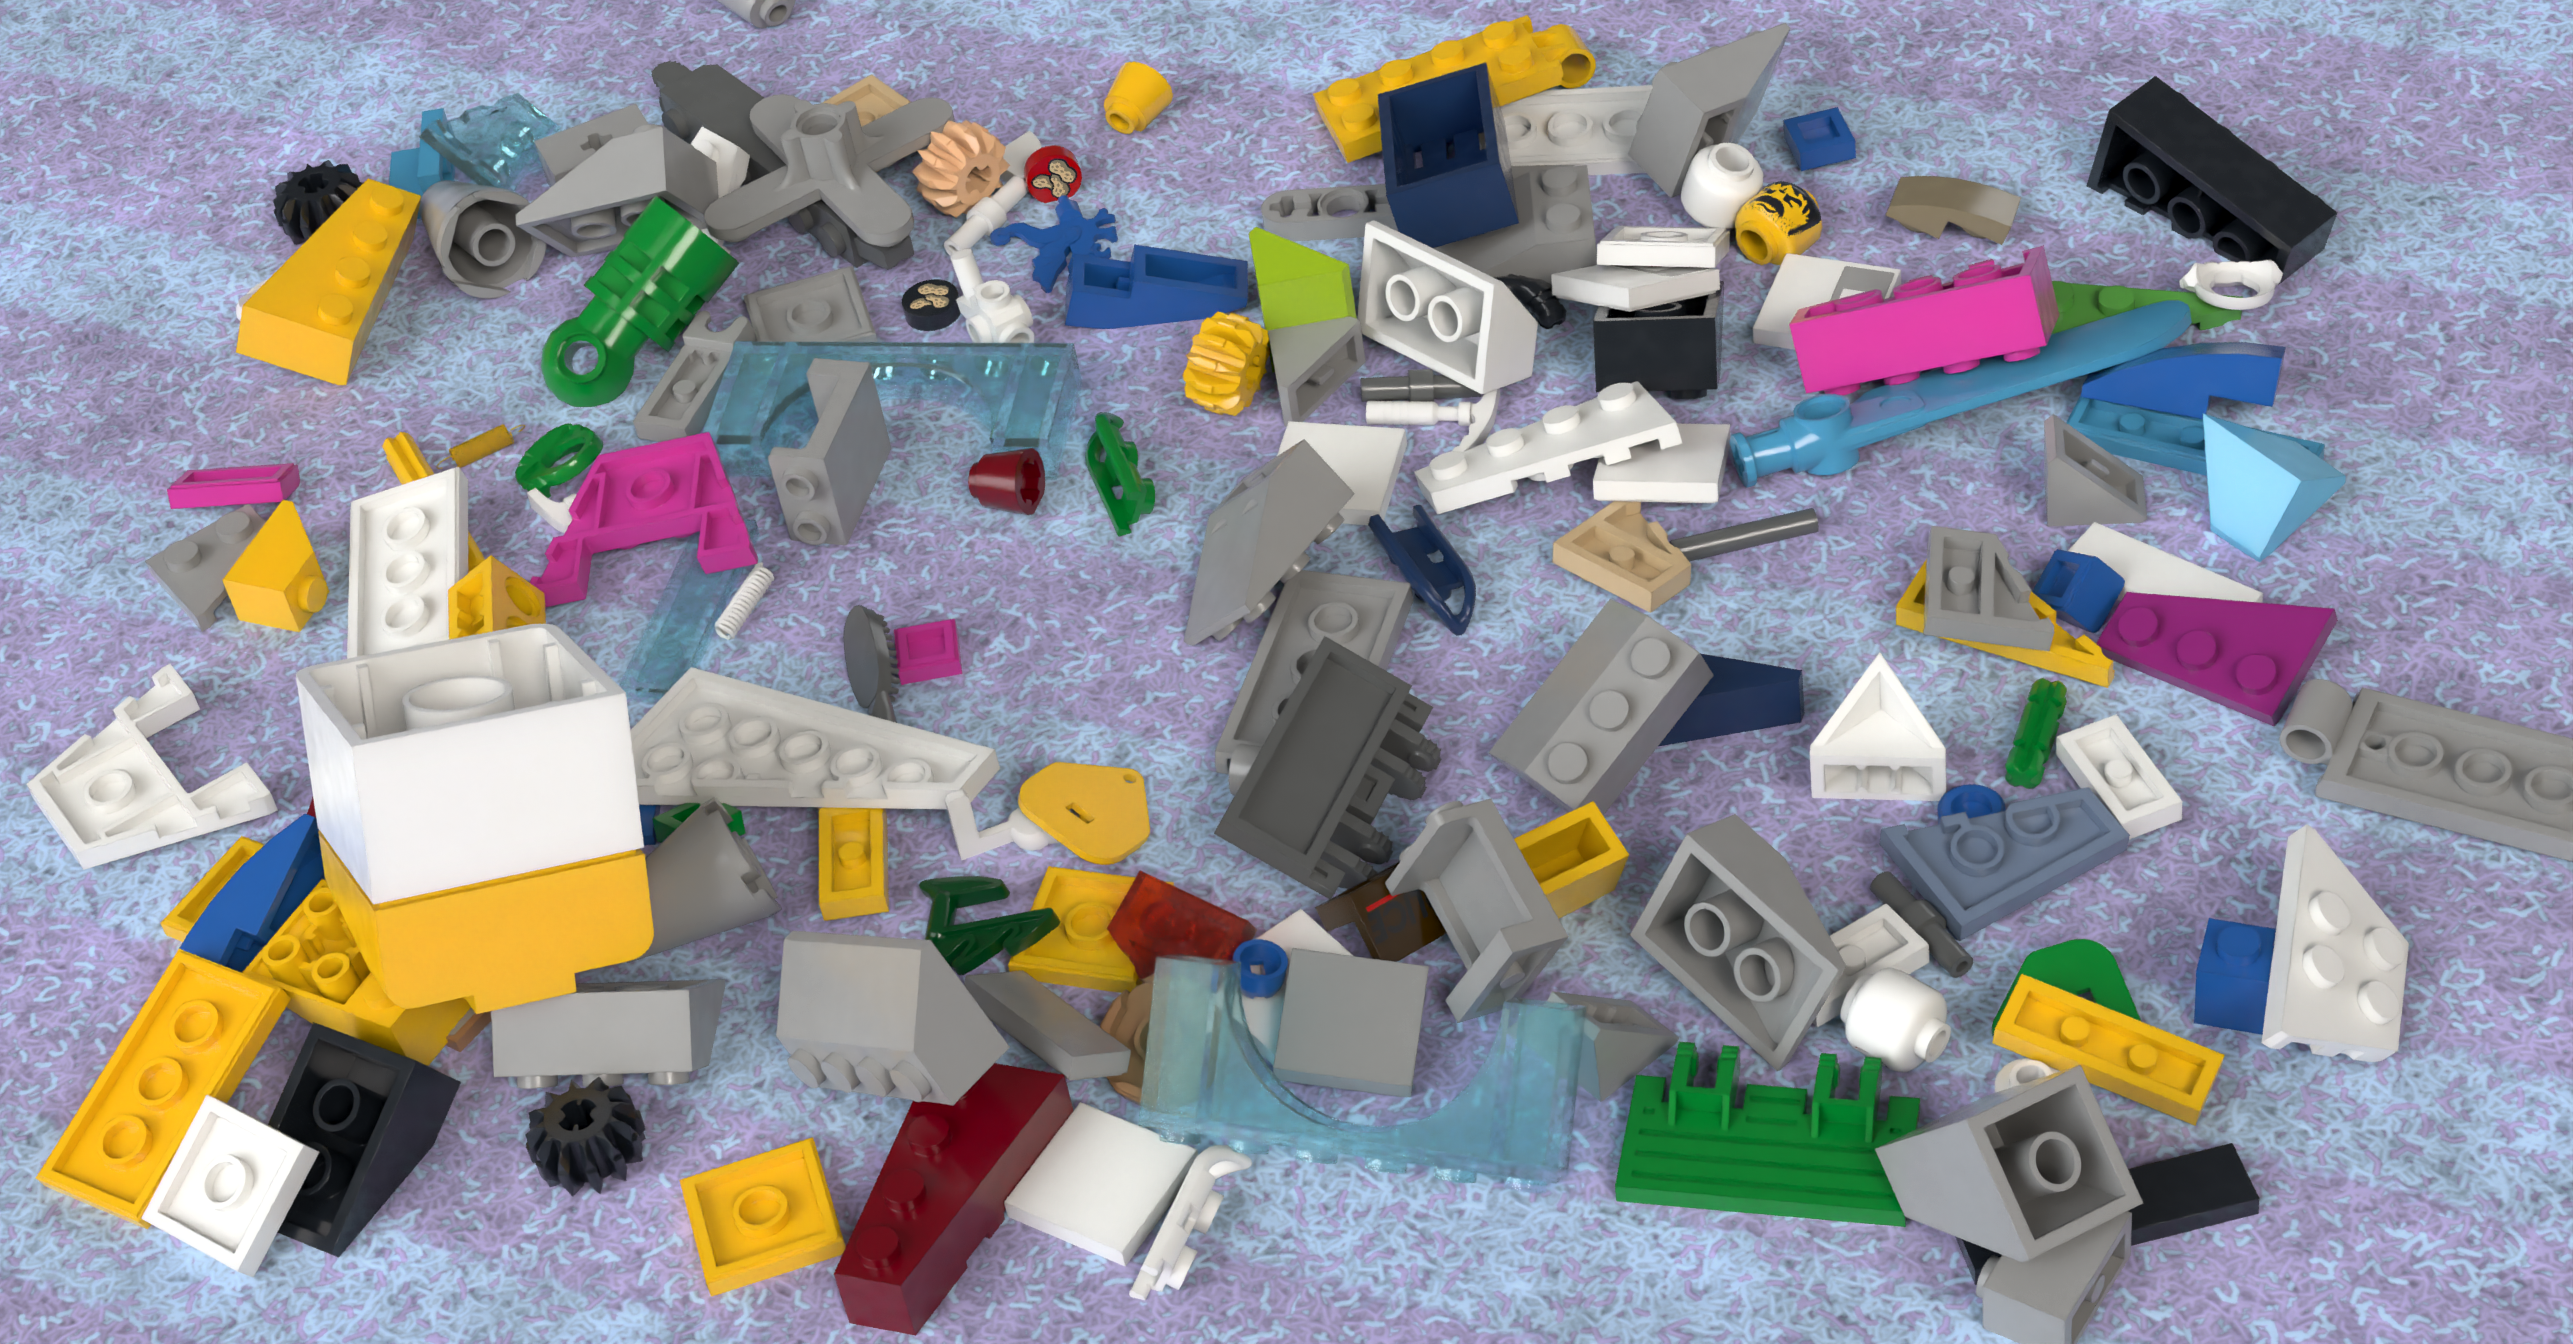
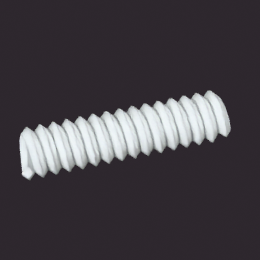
M762 562L754 566L749 576L746 577V580L729 602V605L726 606V609L718 618V621L715 622V630L721 638L727 640L735 638L743 623L749 618V614L757 606V602L760 601V598L763 597L771 582L774 581L772 572L763 567Z

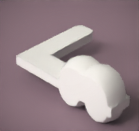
M961 789L946 795L945 804L961 860L1011 842H1015L1020 848L1029 851L1041 850L1048 844L1060 843L1028 819L1020 808H1017L1009 815L1007 822L978 832L967 793Z

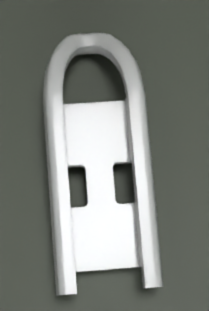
M1214 1145L1206 1148L1196 1157L1129 1293L1130 1297L1146 1300L1151 1289L1162 1292L1165 1285H1169L1177 1290L1180 1289L1198 1252L1186 1246L1185 1243L1192 1229L1206 1235L1224 1198V1195L1212 1190L1215 1180L1224 1175L1250 1168L1252 1161L1247 1155L1228 1145Z

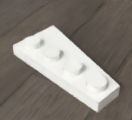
M1638 381L1631 384L1617 383L1604 388L1598 394V397L1577 406L1565 405L1556 407L1545 413L1542 420L1520 429L1508 428L1497 431L1490 435L1484 444L1464 452L1451 451L1435 457L1429 466L1414 473L1422 494L1435 512L1441 514L1513 493L1518 487V479L1528 477L1534 481L1546 480L1548 483L1571 476L1570 469L1574 463L1604 457L1606 465L1631 459L1629 447L1658 439L1662 450L1682 444L1683 442L1677 422Z

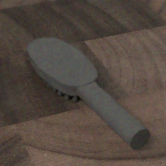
M856 605L847 616L843 634L845 661L853 693L858 704L862 708L868 709L870 716L897 723L892 705L896 698L889 696V694H897L899 692L898 688L891 687V683H900V679L892 675L898 674L899 669L891 666L898 664V660L890 658V656H896L897 652L888 649L894 648L895 644L886 641L892 640L893 636L885 634L889 633L890 629L886 627L887 622L883 621V615H879L874 610L867 609L862 605Z

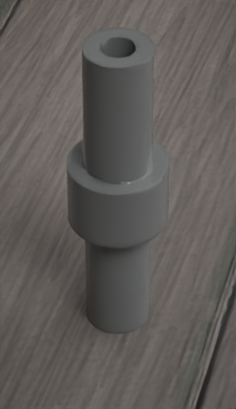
M1432 369L1408 370L1407 376L1360 379L1361 402L1397 400L1434 402V399L1481 397L1480 393L1444 375H1433Z
M1882 872L1874 878L1870 885L1871 892L1883 904L1889 905L1929 944V953L1954 978L1966 974L1973 965V958L1945 930V918L1927 900H1917L1891 872Z

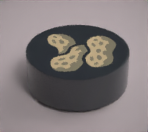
M940 279L925 280L911 286L902 297V307L908 325L920 331H936L954 323L961 314L956 301L959 298L957 288L952 283Z

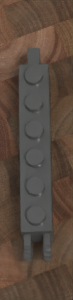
M669 60L668 62L658 64L651 71L653 82L660 89L661 97H659L661 110L664 112L661 117L663 125L667 130L688 144H691L701 127H704L739 146L750 155L746 178L741 186L747 185L786 165L755 134L751 125L750 111L764 97L718 64L702 65L691 71L684 65H681L680 62L676 63V61L671 62ZM822 199L801 209L795 215L787 217L796 231L801 234L809 232L819 240L824 250L830 256L837 257L840 255L856 268L871 261L889 270L897 266L901 260L908 259L914 255L909 235L900 243L890 247L869 244L862 240Z

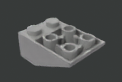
M1786 23L1761 32L1754 31L1745 38L1720 47H1711L1704 53L1683 61L1670 62L1659 69L1653 78V88L1644 112L1637 121V131L1628 155L1670 198L1681 194L1682 185L1691 160L1700 149L1720 143L1737 144L1759 109L1789 34L1790 27Z
M1305 439L1245 476L1209 515L1184 637L1186 644L1194 646L1211 635L1217 641H1220L1233 631L1243 619L1247 623L1257 619L1276 599L1270 591L1279 580L1282 583H1286L1309 562L1310 557L1305 552L1313 541L1316 544H1320L1343 523L1344 518L1338 512L1355 493Z

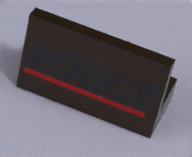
M1400 861L1315 907L1326 931L1355 922L1372 959L1397 962L1447 934L1424 891L1417 889L1395 896L1390 894L1385 882Z

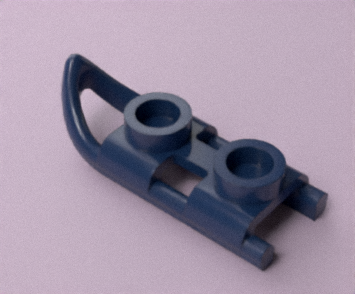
M1422 505L1413 506L1412 514L1417 520V527L1392 533L1379 514L1371 516L1368 526L1372 530L1375 539L1386 552L1389 560L1398 566L1402 576L1411 584L1416 597L1426 602L1454 635L1464 634L1470 623L1475 606V581L1468 566ZM1439 550L1443 555V561L1433 563L1427 555ZM1464 586L1465 597L1461 612L1456 615L1452 613L1444 601L1450 598L1453 589Z

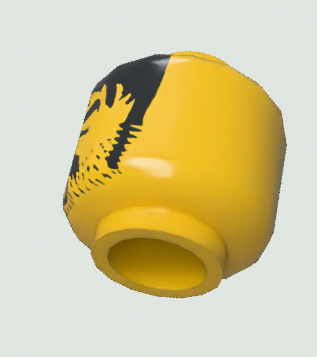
M1778 181L1768 184L1737 212L1735 221L1737 244L1741 252L1749 260L1760 265L1772 263L1781 266L1786 253L1801 255L1821 236L1822 219L1816 199L1810 192L1792 183Z

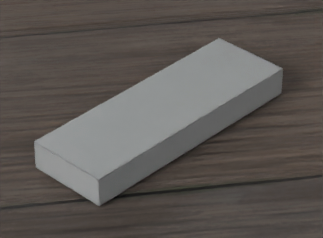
M1012 971L965 976L964 986L987 1017L1057 1072L1065 1075V1078L1069 1081L1118 1076L1128 1072L1130 1049L1026 972Z

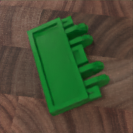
M1679 1042L1669 1089V1103L1664 1102L1667 1088L1666 1077L1636 1075L1615 1183L1616 1201L1906 1227L1907 1217H1905L1875 1149L1918 1129L1920 1098L1889 1096L1886 1121L1877 1120L1882 1086V1058L1865 1056L1864 1064L1860 1069L1859 1099L1848 1100L1835 1098V1091L1840 1082V1065L1837 1054L1821 1053L1813 1094L1812 1115L1805 1114L1808 1092L1807 1089L1747 1084L1743 1109L1734 1108L1741 1066L1739 1046L1723 1045L1717 1062L1715 1088L1693 1087L1694 1078L1698 1073L1699 1054L1697 1053L1695 1043Z

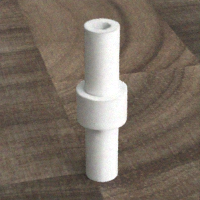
M1013 176L991 198L983 197L967 212V221L944 242L946 252L951 256L959 250L971 249L984 235L990 236L995 229L1000 228L1007 220L1006 214L1029 192L1026 182L1018 176Z

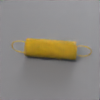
M501 424L450 448L449 453L451 456L440 461L436 468L442 469L443 467L438 468V465L452 457L453 461H456L457 467L462 468L514 444L511 430L509 434L505 425ZM525 425L516 426V427L512 428L511 430H513V429H515V428H517V427H520V426H524L521 430L518 431V432H520V431H522V430L525 428Z

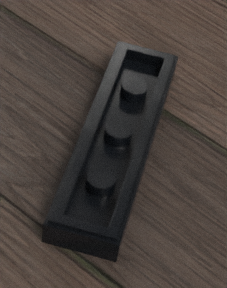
M2233 1143L2128 1169L2143 1201L2142 1204L2128 1210L2132 1213L2131 1246L2259 1214L2260 1198ZM1955 1236L1974 1284L1977 1285L1978 1278L1987 1260L1992 1255L2001 1257L2002 1254Z

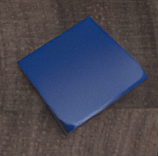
M2056 549L2032 592L2056 611V618L2088 632L2096 633L2100 630L2121 593L2125 580L2096 556Z

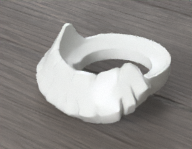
M2272 260L2253 261L2251 263L2249 261H2239L2238 263L2234 261L2194 263L2189 272L2179 282L2181 288L2195 292L2202 301L2225 309L2246 310L2261 307L2271 300L2275 292V286L2280 283L2283 272ZM2245 285L2256 290L2258 294L2247 298L2227 297L2215 293L2211 288Z

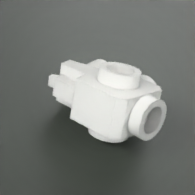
M962 249L953 253L950 259L963 292V296L957 298L956 301L961 314L967 319V331L975 346L981 351L988 348L1001 362L1010 357L1018 358L1025 355L1033 346L1035 337L1033 331L1029 328L1033 325L1032 314L1024 299L1020 295L1012 296L1009 285L1003 281L992 280L984 283L971 249Z

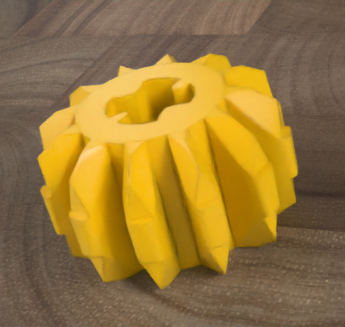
M1217 311L1211 318L1207 317L1201 323L1200 332L1192 337L1193 345L1190 352L1185 355L1188 359L1187 367L1182 374L1183 380L1186 382L1184 387L1185 395L1187 398L1192 399L1194 403L1203 406L1205 410L1220 415L1226 413L1236 416L1244 407H1249L1252 404L1254 393L1261 390L1260 382L1263 375L1267 373L1265 366L1270 355V348L1267 346L1269 342L1268 331L1261 328L1260 324L1249 321L1248 317L1233 312L1226 314Z

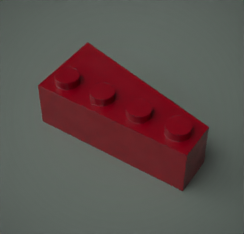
M994 1063L954 1105L925 1101L912 1102L834 1272L849 1323L917 1335L968 1268L966 1261L985 1237L990 1239L1003 1223L1006 1210L1004 1201L1074 1111L1065 1075Z

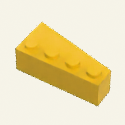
M368 178L243 304L236 353L332 384L346 385L413 242L421 195Z

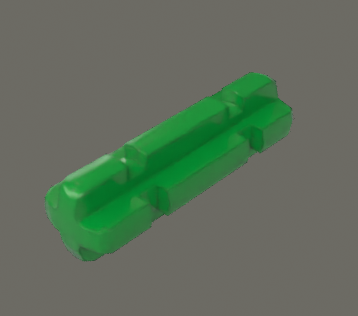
M2041 678L2036 680L2031 686L2027 698L2030 702L2024 707L2013 740L2015 747L2010 750L2005 764L2007 770L2005 779L2011 786L2017 787L2021 785L2027 789H2034L2041 783L2045 767L2042 765L2049 759L2060 725L2057 719L2059 720L2063 716L2067 703L2065 697L2067 692L2066 686L2059 680L2050 682Z

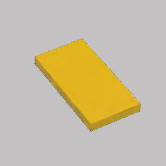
M178 949L36 1176V1179L50 1189L148 1229L152 1224L141 1218L206 1095L228 1103L291 998L280 987Z

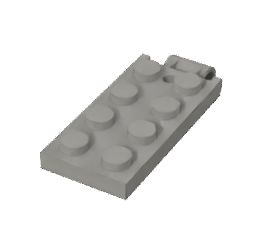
M1301 570L1285 583L1215 749L1216 772L1229 774V789L1232 795L1235 796L1324 636L1380 668L1387 670L1413 604L1410 583Z
M2324 679L2310 680L2302 685L2281 731L2279 740L2281 747L2293 759L2308 764L2323 763L2328 765L2325 773L2320 776L2317 782L2316 797L2573 862V738L2363 687L2356 694L2352 702L2350 695L2344 688L2337 683Z

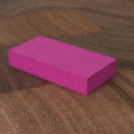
M294 463L187 470L167 489L170 508L180 509L281 502L286 500L299 487L300 475L298 465H294Z

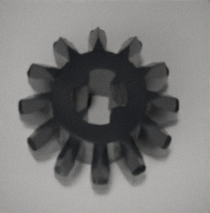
M327 160L320 166L311 167L307 163L305 170L287 173L288 181L281 182L275 186L276 198L273 200L276 208L274 209V214L280 227H283L284 233L290 236L294 245L301 244L307 241L363 182H360L357 174L352 173L348 164L334 166L330 160Z
M598 1077L586 1088H581L571 1079L567 1092L561 1095L546 1092L545 1108L529 1112L530 1131L525 1136L527 1139L526 1149L532 1163H536L541 1178L547 1182L549 1187L562 1184V1187L572 1197L584 1186L585 1182H589L590 1186L601 1194L604 1178L611 1175L613 1178L626 1181V1164L643 1161V1146L641 1142L646 1139L644 1134L645 1124L640 1111L635 1109L630 1095L624 1091L622 1086L609 1089V1086Z

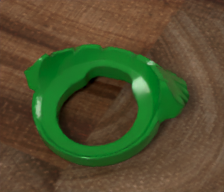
M569 423L548 431L547 434L540 437L525 452L518 463L515 478L523 489L530 491L536 488L544 496L550 498L551 486L563 484L584 471L601 453L604 443L597 433L580 424L572 425ZM578 452L563 464L552 467L555 462L564 456Z

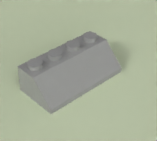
M792 931L784 939L776 1037L791 1055L787 1062L793 1073L811 1088L819 1087L841 1090L846 1093L856 1092L877 1095L879 1097L887 1096L909 1099L916 1102L925 1101L954 1105L1010 1048L931 940Z

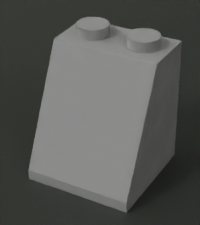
M2081 1065L1987 1095L1875 1149L1905 1217L2019 1262L2031 1260L2143 1203Z

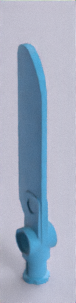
M2179 300L2153 303L2051 334L2047 346L2040 347L2041 352L2031 358L2012 362L2004 361L2003 355L1979 359V366L1952 374L1944 373L1943 368L1920 374L1919 378L1907 383L1884 385L1867 391L1853 404L1849 403L1848 398L1837 394H1822L1810 397L1795 406L1793 410L1794 415L1780 419L1779 426L1746 437L1741 432L1732 434L1729 443L1734 465L1742 484L1746 488L1755 486L1757 479L1789 468L1796 474L1803 471L1814 475H1833L1844 472L1858 463L1860 459L1858 448L1921 428L1935 420L2122 364L2164 348L2181 336L2192 323L2190 308L2188 304Z

